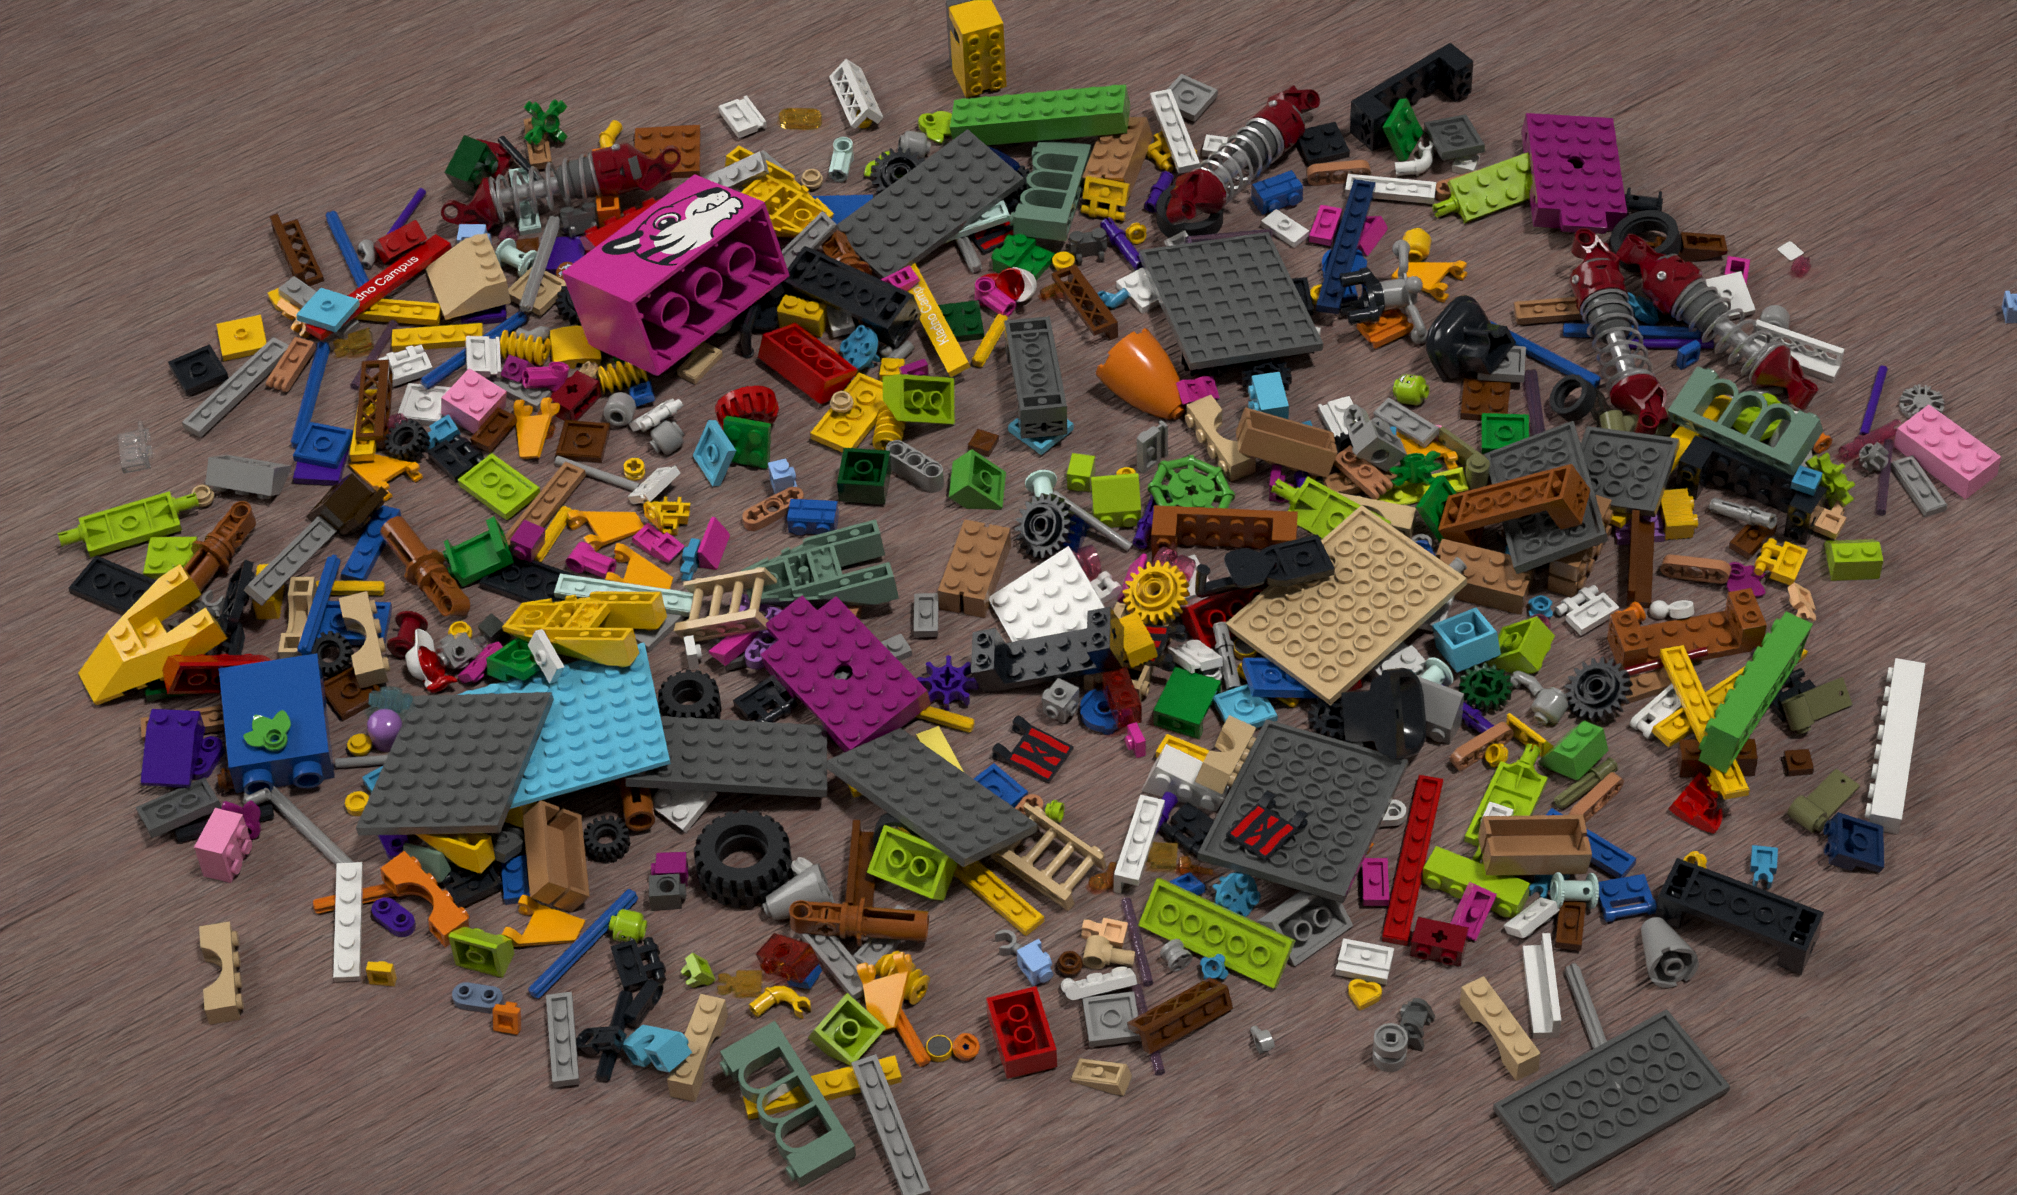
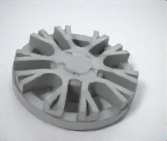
M1918 384V386L1914 385L1913 388L1905 389L1899 402L1902 413L1909 419L1927 405H1931L1940 413H1943L1944 410L1942 394L1939 391L1932 390L1931 386L1927 387V385L1920 387V384Z

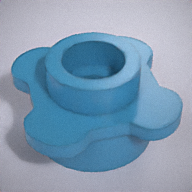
M1539 595L1528 601V605L1531 607L1529 611L1531 618L1536 616L1538 618H1551L1553 616V611H1551L1552 601L1546 596Z
M1217 954L1213 958L1204 957L1201 959L1200 964L1204 973V980L1209 977L1213 979L1227 978L1228 970L1225 969V957L1222 954ZM1214 965L1217 967L1215 971L1212 969Z

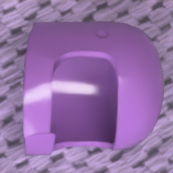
M379 709L375 711L367 722V732L373 746L379 751L390 752L402 726V720L393 710Z

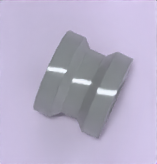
M1180 939L1169 941L1160 951V956L1165 961H1168L1169 968L1174 972L1184 969L1192 960V954L1184 949V944Z

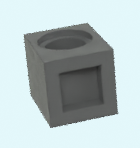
M650 875L649 900L651 911L682 909V899H686V884H681L680 875Z

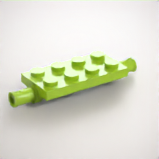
M1524 153L1449 180L1447 184L1450 188L1451 196L1448 200L1432 205L1433 212L1437 211L1434 215L1438 218L1455 212L1462 216L1464 223L1530 200L1529 194L1533 181L1529 153Z
M1308 476L1300 488H1294L1277 479L1275 482L1276 486L1273 485L1271 490L1272 493L1289 501L1291 505L1288 511L1298 512L1297 526L1312 535L1318 534L1320 539L1327 536L1361 506ZM1374 513L1375 515H1377L1378 517H1380L1382 520H1384L1385 522H1387L1388 524L1391 525V521H1389V520L1383 518L1382 516H1380V515Z
M169 491L78 518L80 524L77 528L58 532L57 534L62 547L83 541V543H86L90 557H94L148 541L150 537H161L182 531L178 518L179 512L200 506L195 492L175 499Z
M1527 744L1521 758L1515 763L1507 764L1500 761L1465 834L1464 842L1478 846L1472 858L1473 861L1480 863L1481 859L1483 860L1478 833L1481 819L1489 802L1514 809L1513 816H1530L1533 814L1548 780V777L1538 774L1534 768L1535 761L1541 752L1538 746L1534 745L1531 752L1532 744Z

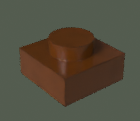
M1809 749L1784 751L1783 759L1788 777L1813 775L1814 766Z

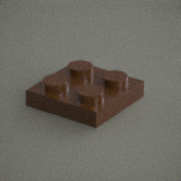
M1464 379L1460 419L1481 421L1482 413L1508 414L1511 382Z

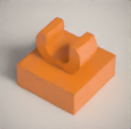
M509 1001L505 1005L495 1004L493 1008V1031L518 1035L521 1030V1008L517 1007V1003Z

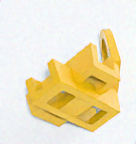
M664 496L663 502L647 501L643 504L645 517L649 520V523H653L659 529V532L663 535L668 532L670 535L678 536L679 524H688L691 503H682V497H678L677 502H668V497ZM668 510H676V513H668ZM665 526H673V529H665Z

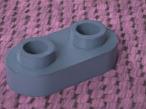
M464 982L458 984L452 991L454 1004L459 1009L493 1013L495 1004H504L501 990L494 986Z

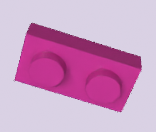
M1320 205L1309 235V242L1331 246L1342 216L1341 208Z
M500 642L487 645L457 676L462 683H467L470 681L477 682L485 674L483 670L487 667L486 658L503 647Z
M1364 858L1362 863L1363 906H1389L1388 858Z

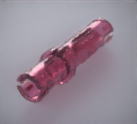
M1894 419L1864 436L1859 435L1855 437L1854 441L1839 447V454L1848 451L1841 458L1848 460L1859 454L1862 447L1866 444L1871 443L1875 445L1876 442L1880 443L1895 436L1897 428L1894 429V427L1901 424L1898 419Z

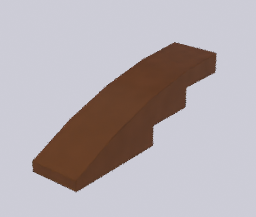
M1680 233L1682 245L1678 256L1685 262L1727 255L1725 235ZM1657 236L1654 243H1646L1654 249L1666 240V237Z

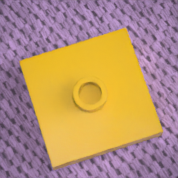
M261 315L216 324L223 361L254 355L267 343Z

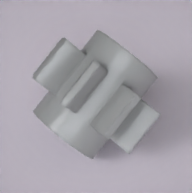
M1876 442L1875 445L1868 443L1860 450L1859 457L1861 459L1858 462L1870 473L1873 469L1880 471L1888 463L1886 455L1889 452L1879 442Z

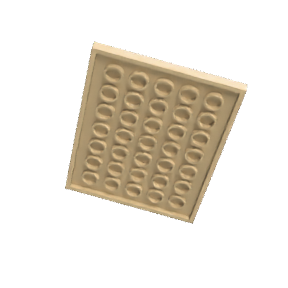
M1362 505L1321 540L1335 568L1333 576L1286 587L1269 585L1226 622L1230 632L1329 705H1332L1342 696V692L1350 689L1467 585L1466 577Z

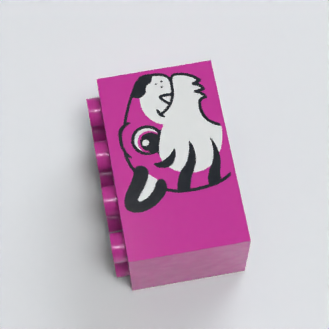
M695 174L562 272L589 345L657 376L790 276L765 202Z

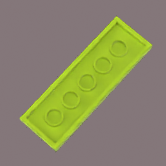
M1156 878L1138 926L1170 941L1180 939L1185 948L1205 957L1213 958L1217 954H1222L1225 957L1224 965L1273 989L1277 988L1296 941L1161 878Z

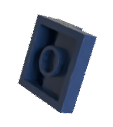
M1839 812L1825 823L1823 832L1824 835L1828 836V842L1824 848V855L1828 856L1830 865L1850 871L1856 866L1878 873L1884 869L1883 826Z

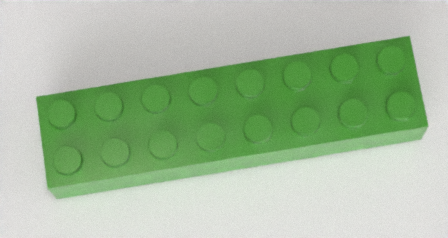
M1126 85L1037 93L1028 92L1024 94L984 96L970 99L962 98L954 100L950 131L954 140L968 129L985 145L1127 133L1130 100Z
M1787 611L1781 620L1776 618L1771 628L1772 633L1767 632L1761 645L1763 647L1758 646L1752 657L1753 662L1750 660L1747 662L1743 670L1744 676L1739 674L1733 686L1735 689H1729L1724 699L1725 704H1719L1714 715L1716 718H1710L1705 728V732L1708 735L1703 737L1698 748L1702 750L1699 761L1724 773L1728 772L1799 662L1813 626L1812 623Z

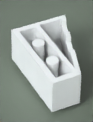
M1166 744L1151 768L1142 791L1162 797L1165 792H1171L1180 802H1189L1194 806L1217 812L1225 799L1229 786L1226 787L1223 794H1220L1196 783L1195 780L1203 762Z

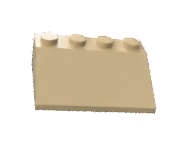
M487 233L477 234L462 240L426 267L427 275L445 320L511 303L506 278Z

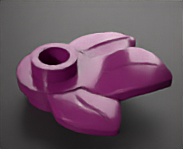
M1739 562L1729 563L1732 568L1726 586L1729 592L1752 588L1755 598L1765 595V589L1759 581L1765 576V571L1763 575L1758 576L1754 573L1755 566H1744Z
M252 800L248 801L243 807L223 801L221 809L243 814L246 826L251 829L248 830L250 840L257 838L261 832L259 822L261 811Z

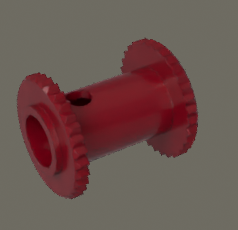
M402 611L396 615L395 621L400 629L398 635L387 642L389 652L401 659H406V653L415 645V630L421 629L426 631L428 628V622L425 617L413 611Z

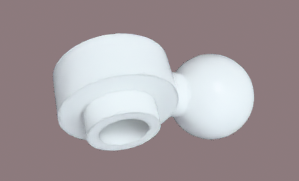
M1657 600L1650 605L1649 612L1655 619H1664L1667 615H1670L1678 620L1692 616L1694 614V605L1692 601L1688 600L1676 601L1670 605H1667L1664 601Z

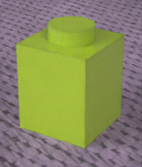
M1072 453L1067 471V489L1091 492V477H1094L1096 472L1095 456Z

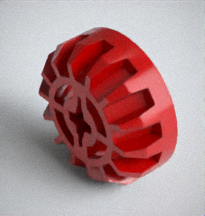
M747 386L735 389L722 396L715 405V413L718 424L723 430L726 416L773 424L778 416L779 406L775 392L772 389L764 386Z

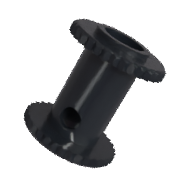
M1627 188V194H1625L1627 215L1628 212L1636 213L1645 210L1662 211V191H1659L1657 198L1632 195L1631 188Z

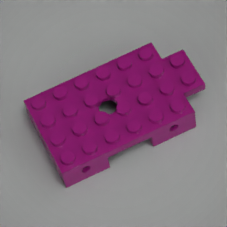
M1526 113L1521 135L1524 153H1529L1533 183L1529 197L1533 227L1561 228V232H1576L1584 228L1591 230L1595 234H1606V231H1613L1614 227L1627 216L1613 118ZM1574 166H1583L1580 169L1574 168Z
M802 595L766 623L768 632L777 642L760 654L765 669L784 686L792 698H799L822 722L827 735L844 753L903 727L931 705L927 689L837 596L819 610H816ZM841 666H848L852 669L853 674L848 680H837L834 677L835 671Z

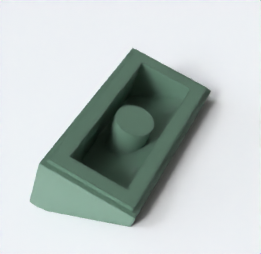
M410 843L403 845V851L410 857L414 856L420 862L421 869L426 874H432L437 882H442L452 870L442 852Z

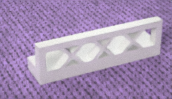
M845 59L829 77L851 127L856 129L866 117L878 124L883 119V115L862 69L848 59ZM843 74L842 79L838 81V78ZM849 85L847 93H844L846 86ZM852 97H855L853 104L850 105ZM857 110H861V112L855 118Z
M1756 320L1757 331H1760V329L1769 331L1771 335L1770 342L1780 341L1790 348L1791 355L1799 361L1803 373L1831 383L1834 382L1842 366L1843 348ZM1760 334L1754 338V341L1763 347L1767 337ZM1782 338H1788L1792 343H1786ZM1803 345L1811 346L1814 351L1807 350ZM1826 352L1837 355V359L1828 357Z
M1140 795L1114 873V892L1121 893L1124 883L1139 886L1165 807V800Z
M1542 933L1541 945L1523 946L1522 950L1533 1039L1559 1038L1561 1027L1550 933Z

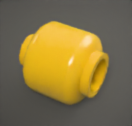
M1414 228L1405 232L1402 240H1405L1410 245L1408 261L1420 262L1426 259L1430 252L1431 236L1421 228Z

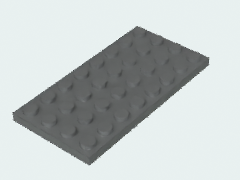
M967 129L838 223L839 228L837 230L846 234L850 245L861 261L867 262L870 266L869 268L879 278L883 279L909 265L912 266L1025 184L1024 178Z
M1574 421L1485 453V457L1490 462L1489 473L1492 484L1572 464L1591 489L1581 525L1560 530L1547 511L1502 521L1516 574L1529 571L1535 567L1554 562L1557 559L1609 541Z
M661 716L671 764L626 776L625 786L826 797L827 731L823 728V725Z
M901 728L827 760L826 769L962 867L1037 832V823Z
M1665 1009L1494 1103L1493 1110L1550 1184L1556 1189L1729 1092L1730 1085L1670 1012Z

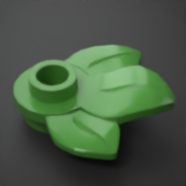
M284 710L279 711L273 719L255 714L252 721L253 731L244 734L243 737L252 747H265L269 751H279L287 745L288 738L286 733L291 727V721Z

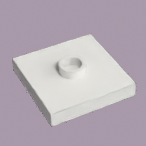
M1741 271L1706 279L1708 287L1713 286L1717 288L1720 298L1726 297L1730 299L1731 309H1742L1744 316L1755 314V307ZM1734 312L1728 316V319L1739 318L1741 315L1739 312Z

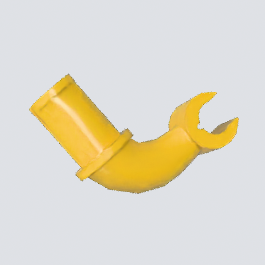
M612 120L607 129L599 134L601 148L610 147L615 144L616 137L623 129L620 122Z
M786 986L766 987L763 994L748 1004L749 1009L756 1017H759L774 1004L778 1005L780 1001H786L793 1005L794 1014L798 1018L804 1019L803 1012L799 1009L801 1007H806L811 1012L809 999L803 996L800 997L794 990Z

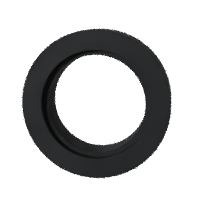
M1176 184L1168 187L1161 193L1157 200V225L1160 231L1168 238L1185 230L1191 243L1210 239L1221 229L1223 224V208L1215 214H1210L1203 221L1196 223L1183 222L1173 225L1169 222L1166 211L1172 197L1170 191L1176 187Z
M1645 210L1633 213L1622 219L1611 233L1610 241L1613 253L1615 254L1628 234L1637 235L1646 231H1659L1667 235L1666 240L1653 249L1657 253L1678 255L1681 250L1682 243L1677 223L1672 216L1662 211ZM1621 260L1619 261V265L1625 270L1641 273L1639 264H1627Z

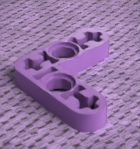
M742 594L739 612L750 608L749 597L746 594ZM760 604L759 611L767 613L765 617L768 620H771L782 611L771 605ZM767 629L761 630L745 650V662L751 669L764 667L761 655L757 657L758 654L763 653L777 642L776 639L770 644L762 642L766 637H773Z

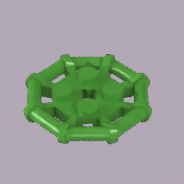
M1190 454L1188 457L1176 460L1161 461L1158 464V470L1152 482L1148 484V492L1152 494L1156 504L1159 506L1214 508L1212 503L1215 500L1220 502L1218 508L1228 509L1231 501L1235 499V492L1230 489L1222 473L1223 469L1196 459L1194 455ZM1186 467V469H1182L1179 473L1174 472V469ZM1194 468L1202 472H1205L1209 475L1206 477L1200 473H1197L1194 471ZM1164 477L1170 480L1168 486L1161 484ZM1215 480H1216V482H1217V484H1218V486H1219V488H1220L1221 491H1216V490H1215V488H1214V486H1215L1214 481H1215ZM1187 490H1191V491L1195 492L1196 494H1193L1192 496H1190V495H1188V491H1187ZM1163 495H1166L1167 498L1169 496L1171 502L1167 503Z

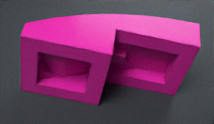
M1202 376L1195 380H1181L1176 383L1183 405L1212 395L1215 400L1220 398L1213 376Z
M649 523L632 537V542L636 546L667 563H670L685 547L668 532L663 535Z

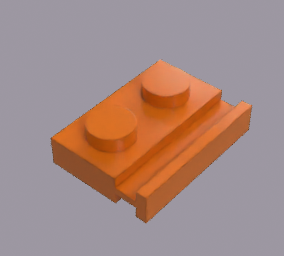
M1400 309L1383 311L1379 323L1357 324V329L1376 349L1410 333L1413 330V324L1408 322V318Z

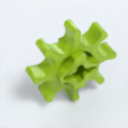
M1827 452L1819 458L1814 455L1805 462L1810 469L1823 473L1819 485L1827 488L1826 498L1831 509L1837 500L1843 507L1854 500L1848 493V490L1853 488L1855 483L1848 481L1846 474L1842 473V469L1845 468L1843 463L1840 465L1831 463L1830 455Z

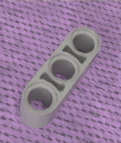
M894 440L887 444L886 450L890 451L892 471L928 492L935 493L942 490L944 487L943 467L940 463L900 440Z

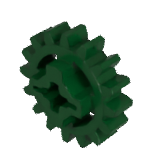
M1484 663L1483 668L1474 665L1473 671L1466 669L1465 675H1461L1459 692L1464 693V700H1467L1469 706L1475 705V709L1478 710L1484 708L1485 713H1488L1489 708L1498 711V705L1506 706L1507 700H1511L1513 683H1510V675L1505 676L1504 669L1497 671L1496 665L1488 668L1487 664Z

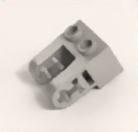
M1356 404L1350 405L1345 410L1343 419L1353 445L1352 450L1359 459L1363 458L1369 461L1375 468L1379 467L1387 472L1407 455L1401 439L1392 433L1387 422L1380 418H1373L1370 421L1366 410Z

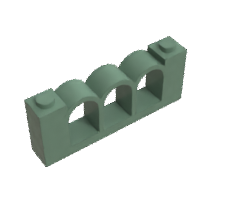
M1056 140L1038 141L1037 147H1033L1032 150L1033 172L1027 176V190L1021 194L1020 204L1017 205L1016 211L1011 213L1010 226H1013L1014 235L1024 234L1026 237L1067 241L1084 186L1082 176L1091 156V144Z
M1697 366L1668 409L1673 423L1792 476L1795 475L1799 466H1801L1823 433L1820 418L1810 412L1804 413L1800 410L1795 414L1791 407L1781 403L1768 406L1764 396L1754 391L1739 393L1735 383L1727 379H1719L1718 374L1714 370L1709 368L1703 369ZM1725 394L1733 396L1732 401L1718 422L1702 416L1716 397ZM1749 407L1762 409L1746 435L1730 429L1743 410ZM1780 419L1790 421L1788 428L1774 448L1759 442L1772 422Z
M776 1021L720 1051L722 1061L719 1062V1065L725 1076L730 1075L734 1082L739 1080L742 1095L748 1101L757 1104L761 1125L766 1130L775 1133L779 1154L787 1160L785 1171L792 1182L796 1180L799 1186L803 1187L856 1157L855 1145ZM781 1057L791 1073L762 1089H755L746 1083L750 1074ZM798 1086L809 1101L805 1106L782 1118H773L764 1112L766 1106L771 1101ZM817 1115L828 1133L800 1148H792L782 1141L785 1134Z

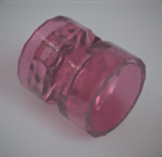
M1090 544L1078 548L1077 553L1072 551L1088 578L1102 572L1100 559L1093 545Z
M1162 547L1157 552L1152 563V567L1155 566L1157 560L1160 561L1162 567L1167 561L1172 567L1176 565L1180 572L1184 573L1188 583L1193 576L1196 566L1194 559L1185 555L1178 556L1176 551L1167 547Z

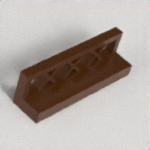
M278 213L269 216L274 235L292 275L308 286L324 282V277L298 219L282 224ZM296 228L293 235L286 233L287 230ZM294 243L303 244L299 250L292 247ZM304 257L309 260L306 264H302L299 262V259ZM307 272L316 273L317 275L305 279V275Z
M1076 264L1051 273L1052 280L1093 336L1104 332L1109 340L1118 338V321ZM1068 275V282L1060 279ZM1072 290H1074L1077 296H1073L1071 294ZM1083 304L1088 311L1082 309ZM1094 319L1096 320L1099 326H1094V324L1092 323Z
M389 359L362 361L355 438L357 441L375 440L379 449H386L384 440H387L385 436L386 433L389 434L394 372ZM379 368V372L371 378L367 374V369ZM374 385L378 389L370 397L366 394V390ZM372 404L376 407V410L368 416L364 413V409ZM369 423L374 426V432L362 433V429Z
M1632 510L1626 606L1630 607V604L1636 601L1643 608H1650L1652 601L1655 522L1639 521L1640 510Z
M853 820L845 902L856 906L859 905L861 897H866V907H874L876 876L867 873L875 851L873 843L874 832H862L860 820Z
M1209 977L1127 1022L1128 1029L1140 1035L1144 1051L1152 1054L1233 1009L1228 986Z

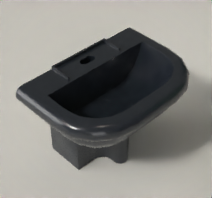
M1462 295L1453 299L1433 321L1426 337V352L1440 379L1446 381L1449 378H1457L1466 371L1490 375L1516 342L1507 326L1491 324L1480 304L1473 297Z
M1395 668L1383 670L1382 675L1372 680L1370 690L1341 693L1346 742L1374 741L1377 750L1384 755H1389L1391 760L1409 758L1420 752L1426 738L1424 693L1418 676L1411 669Z

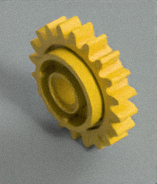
M1159 560L1156 561L1154 567H1152L1150 562H1147V569L1145 570L1138 566L1139 574L1131 573L1133 581H1125L1129 589L1123 590V594L1126 597L1123 602L1128 606L1126 608L1131 614L1137 611L1145 624L1151 620L1152 624L1156 625L1158 619L1163 624H1166V617L1168 616L1175 620L1173 613L1175 611L1182 613L1180 605H1187L1188 602L1184 597L1190 596V592L1186 589L1190 585L1184 573L1180 572L1176 565L1172 567L1168 561L1163 567ZM1160 590L1157 595L1152 596L1154 592Z

